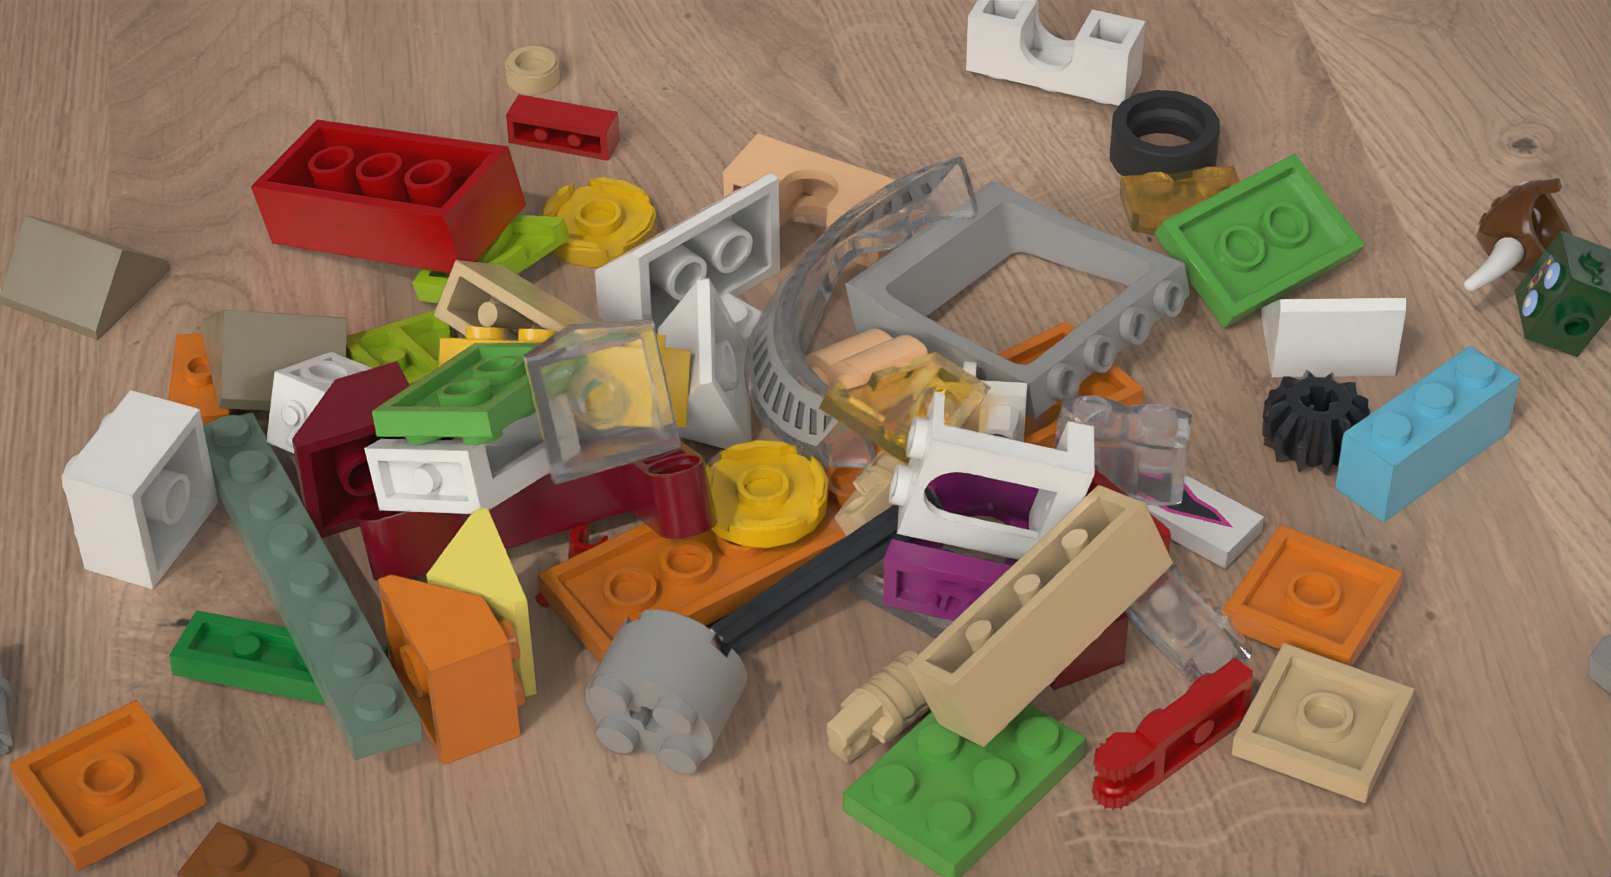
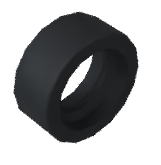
M1169 90L1137 93L1122 101L1113 113L1110 161L1121 176L1131 183L1149 189L1176 190L1192 187L1208 178L1216 166L1220 119L1211 106L1199 98L1186 93ZM1154 133L1172 134L1185 138L1190 143L1177 146H1160L1142 141L1139 137Z

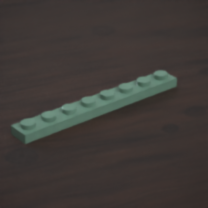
M253 412L239 416H223L214 422L203 424L216 492L354 760L423 741L422 722L419 714L270 443L266 442L267 438Z

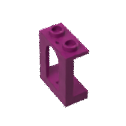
M961 472L942 474L931 480L927 485L939 497L946 512L967 517L989 516L1002 521L1006 525L1029 530V513L1039 491V488ZM915 538L909 543L892 539L884 556V605L955 621L1008 571L1018 559L1006 557L1004 564L943 551V543Z

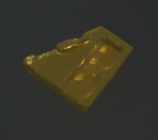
M937 352L913 359L905 367L891 366L872 372L868 382L857 387L846 389L842 383L832 385L827 390L819 409L908 465L910 457L906 456V446L912 421L915 416L926 417L935 392L945 394L943 425L963 429L980 407L991 387Z

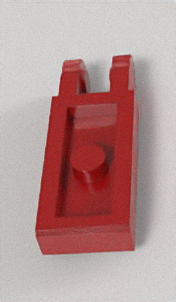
M1235 657L1213 674L1205 673L1199 676L1184 695L1165 709L1158 708L1147 714L1138 725L1135 733L1115 732L1106 739V743H1100V747L1095 748L1093 761L1095 772H1098V776H1094V782H1092L1093 800H1097L1098 805H1103L1104 809L1111 808L1114 810L1115 808H1120L1121 810L1123 806H1128L1129 801H1136L1150 789L1158 786L1237 729L1250 707L1253 670Z

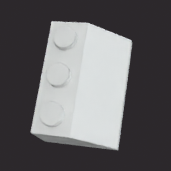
M770 173L743 186L596 269L595 282L598 317L626 338L627 333L658 334V328L696 281L710 278L720 298L727 292L738 297L780 272L779 178Z

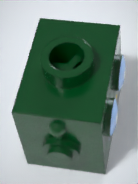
M1563 231L1559 232L1515 289L1525 339L1575 357L1581 354L1611 317L1610 248Z

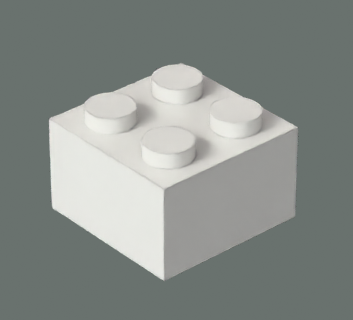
M133 390L129 391L112 413L104 417L98 431L82 451L69 460L64 473L61 475L62 487L66 493L74 525V534L78 541L84 569L149 589L155 588L219 503L200 409Z

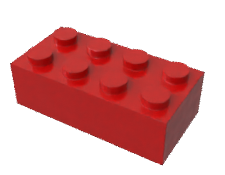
M318 119L251 186L272 244L440 271L448 274L451 273L456 260L476 262L526 206L508 146Z

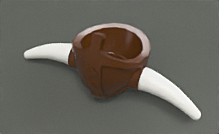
M1560 178L1523 181L1520 185L1514 186L1506 194L1497 197L1491 203V208L1487 213L1484 212L1480 218V226L1476 235L1480 246L1489 257L1474 274L1465 280L1464 288L1466 290L1473 291L1501 277L1511 269L1527 274L1560 231L1572 234L1566 219L1550 194L1561 190Z

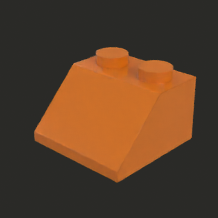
M394 575L378 579L391 665L419 714L422 728L442 764L452 763L520 737L518 707L525 705L526 699L521 681L513 668L512 661L520 658L521 654L516 634L507 619L497 621L485 599L480 595Z

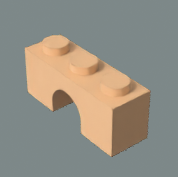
M759 133L723 171L724 197L770 173L779 178L780 228L792 218L803 215H816L826 218V231L861 203L899 181ZM912 199L874 214L842 231L826 242V252L870 267L897 248L911 231Z

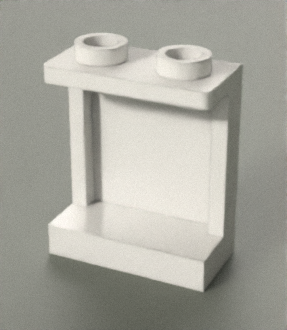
M561 394L549 396L535 406L536 412L534 414L514 421L502 430V437L493 442L467 445L463 443L462 437H456L452 440H436L425 444H408L405 439H380L364 448L379 510L472 514L474 510L485 507L488 510L492 509L561 464L577 456L564 397Z

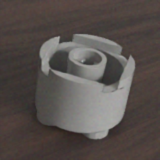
M657 609L643 611L636 621L631 622L629 616L621 624L585 689V700L588 709L599 723L595 731L597 739L614 752L628 754L635 748L659 756L660 760L675 772L693 774L697 771L700 763L711 754L747 686V671L744 663L733 649H731L726 658L710 644L716 633L691 618L678 613Z

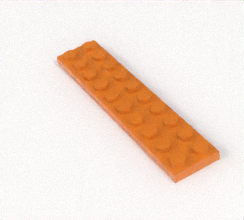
M1065 321L997 355L1016 364H1029L1075 328L1068 321ZM1113 362L1112 367L1107 372H1094L1079 384L1077 394L1071 401H1057L1036 419L1025 414L1024 442L1056 449L1067 421L1094 426V431L1142 408L1144 388ZM909 403L868 421L858 420L825 436L817 446L808 444L797 450V454L806 457L809 461L810 455H812L821 463L828 478V503L826 515L816 529L796 542L771 548L747 547L719 537L712 529L691 537L670 539L659 536L643 523L539 573V592L543 594L546 601L599 663L621 624L629 616L632 622L638 620L641 613L645 610H665L686 616L706 626L732 613L846 537V534L836 522L835 516L856 490L852 483L860 472L877 457L878 453L896 433L901 431L909 432Z

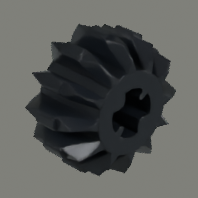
M1307 369L1300 380L1290 376H1283L1279 387L1269 390L1268 398L1264 402L1262 415L1264 445L1275 451L1276 462L1294 461L1299 473L1307 466L1317 467L1326 475L1332 465H1339L1344 432L1370 415V409L1368 408L1369 399L1357 394L1356 382H1336L1333 372L1325 378L1315 377Z

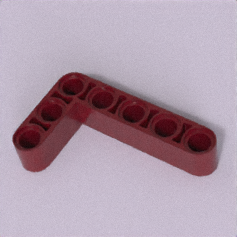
M659 426L633 427L575 444L577 456L561 464L556 469L489 510L505 549L628 511L633 513L659 536L670 539L695 536L710 530L717 524L703 456ZM378 503L362 510L358 514V521L373 580L378 582V579L389 575L409 579L428 573L471 514L379 510Z

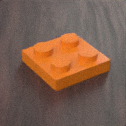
M1280 524L1224 606L1221 626L1279 650L1282 644L1285 643L1353 667L1399 593L1403 572Z
M137 699L9 763L15 784L77 872L206 805L203 786Z

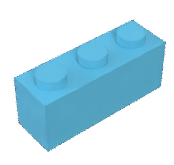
M1467 347L1344 432L1335 489L1382 522L1387 521L1508 434L1520 377L1475 348Z

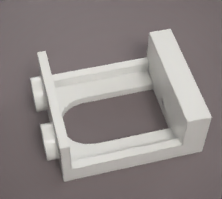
M935 392L926 417L915 416L912 421L906 446V456L910 457L908 466L897 464L892 477L889 504L899 506L897 534L1019 560L1085 498L1095 475L1094 426L1067 421L1057 448H1048L943 425L945 394ZM951 472L970 473L1039 488L1029 513V530L943 511L928 501L924 490L931 480Z

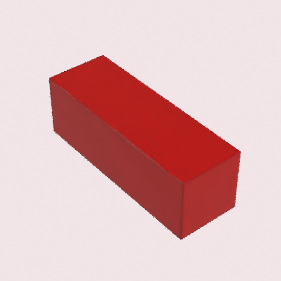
M518 94L506 114L508 142L512 144L609 161L620 141L619 118L616 111Z

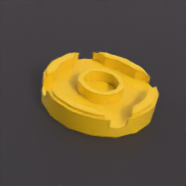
M606 177L589 179V186L575 189L574 183L565 185L546 199L540 212V216L564 218L569 238L551 253L572 265L592 268L602 267L611 260L653 238L657 233L655 206L653 207L650 204V196L642 188L619 179Z
M750 441L727 448L720 452L719 461L715 462L710 468L709 462L706 465L717 517V524L711 529L725 540L741 546L762 548L794 543L813 532L826 515L828 478L821 463L812 455H810L809 461L806 457L797 454L796 446L782 441Z

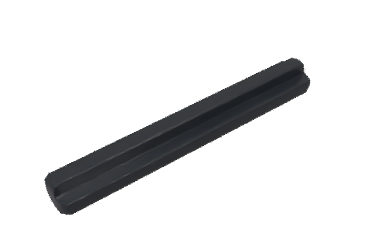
M927 486L924 493L928 501L936 508L945 511L939 497ZM891 506L712 625L710 630L716 633L713 641L722 654L727 658L729 652L733 649L738 656L882 561L892 539L907 543L915 539V537L897 534L899 506Z

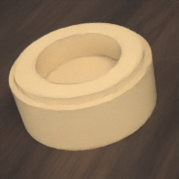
M536 45L524 46L511 52L504 61L506 83L515 92L528 95L541 94L550 91L560 82L559 57L554 51L546 47Z

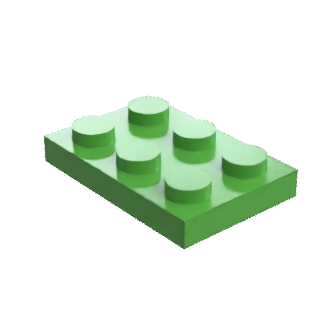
M1295 153L1163 221L1154 233L1171 258L1185 263L1187 279L1224 329L1355 258L1365 246Z
M474 343L374 409L372 415L377 437H405L408 444L430 443L442 437H462L463 443L467 445L493 442L502 437L503 429L518 419L534 414L536 412V405L549 396L567 390V383L590 367L586 343Z
M1029 703L1008 723L1004 730L998 733L985 747H982L939 725L934 714L930 712L843 792V811L942 877H962L1085 757L1087 738Z

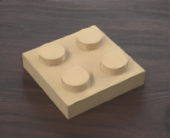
M1283 643L1234 735L1232 755L1366 803L1412 707L1415 688Z

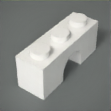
M978 0L968 15L967 71L988 75L998 80L1006 79L1040 87L1049 92H1062L1092 99L1097 103L1117 106L1130 97L1141 77L1146 21L1092 9L1076 39L1063 40L1050 34L1041 24L1038 14L1039 0Z

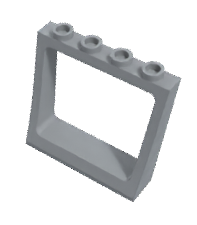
M993 181L845 284L857 334L871 328H877L886 332L892 338L900 335H909L918 339L927 349L933 373L946 379H963L964 361L977 362L976 380L1027 383L1025 414L1035 419L1057 401H1071L1077 394L1079 384L1094 372H1107L1112 367L1117 353L1129 344H1142L1148 337L1150 327L1164 316H1177L1182 310L1184 300L1190 296L1184 262L1071 219L1019 194L999 182ZM1017 252L1034 255L1129 286L1036 360L1025 365L1013 363L926 317L1005 258Z

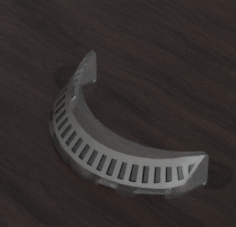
M958 156L905 175L854 205L830 225L815 241L762 309L759 319L750 334L745 354L744 377L749 399L762 426L769 428L783 442L796 446L797 454L806 457L809 461L810 455H812L822 466L865 468L877 456L859 405L840 395L823 382L813 371L804 355L840 274L850 261L866 253L896 248L910 239L914 232L926 223L937 220H971L975 218L978 204L965 161L962 157Z

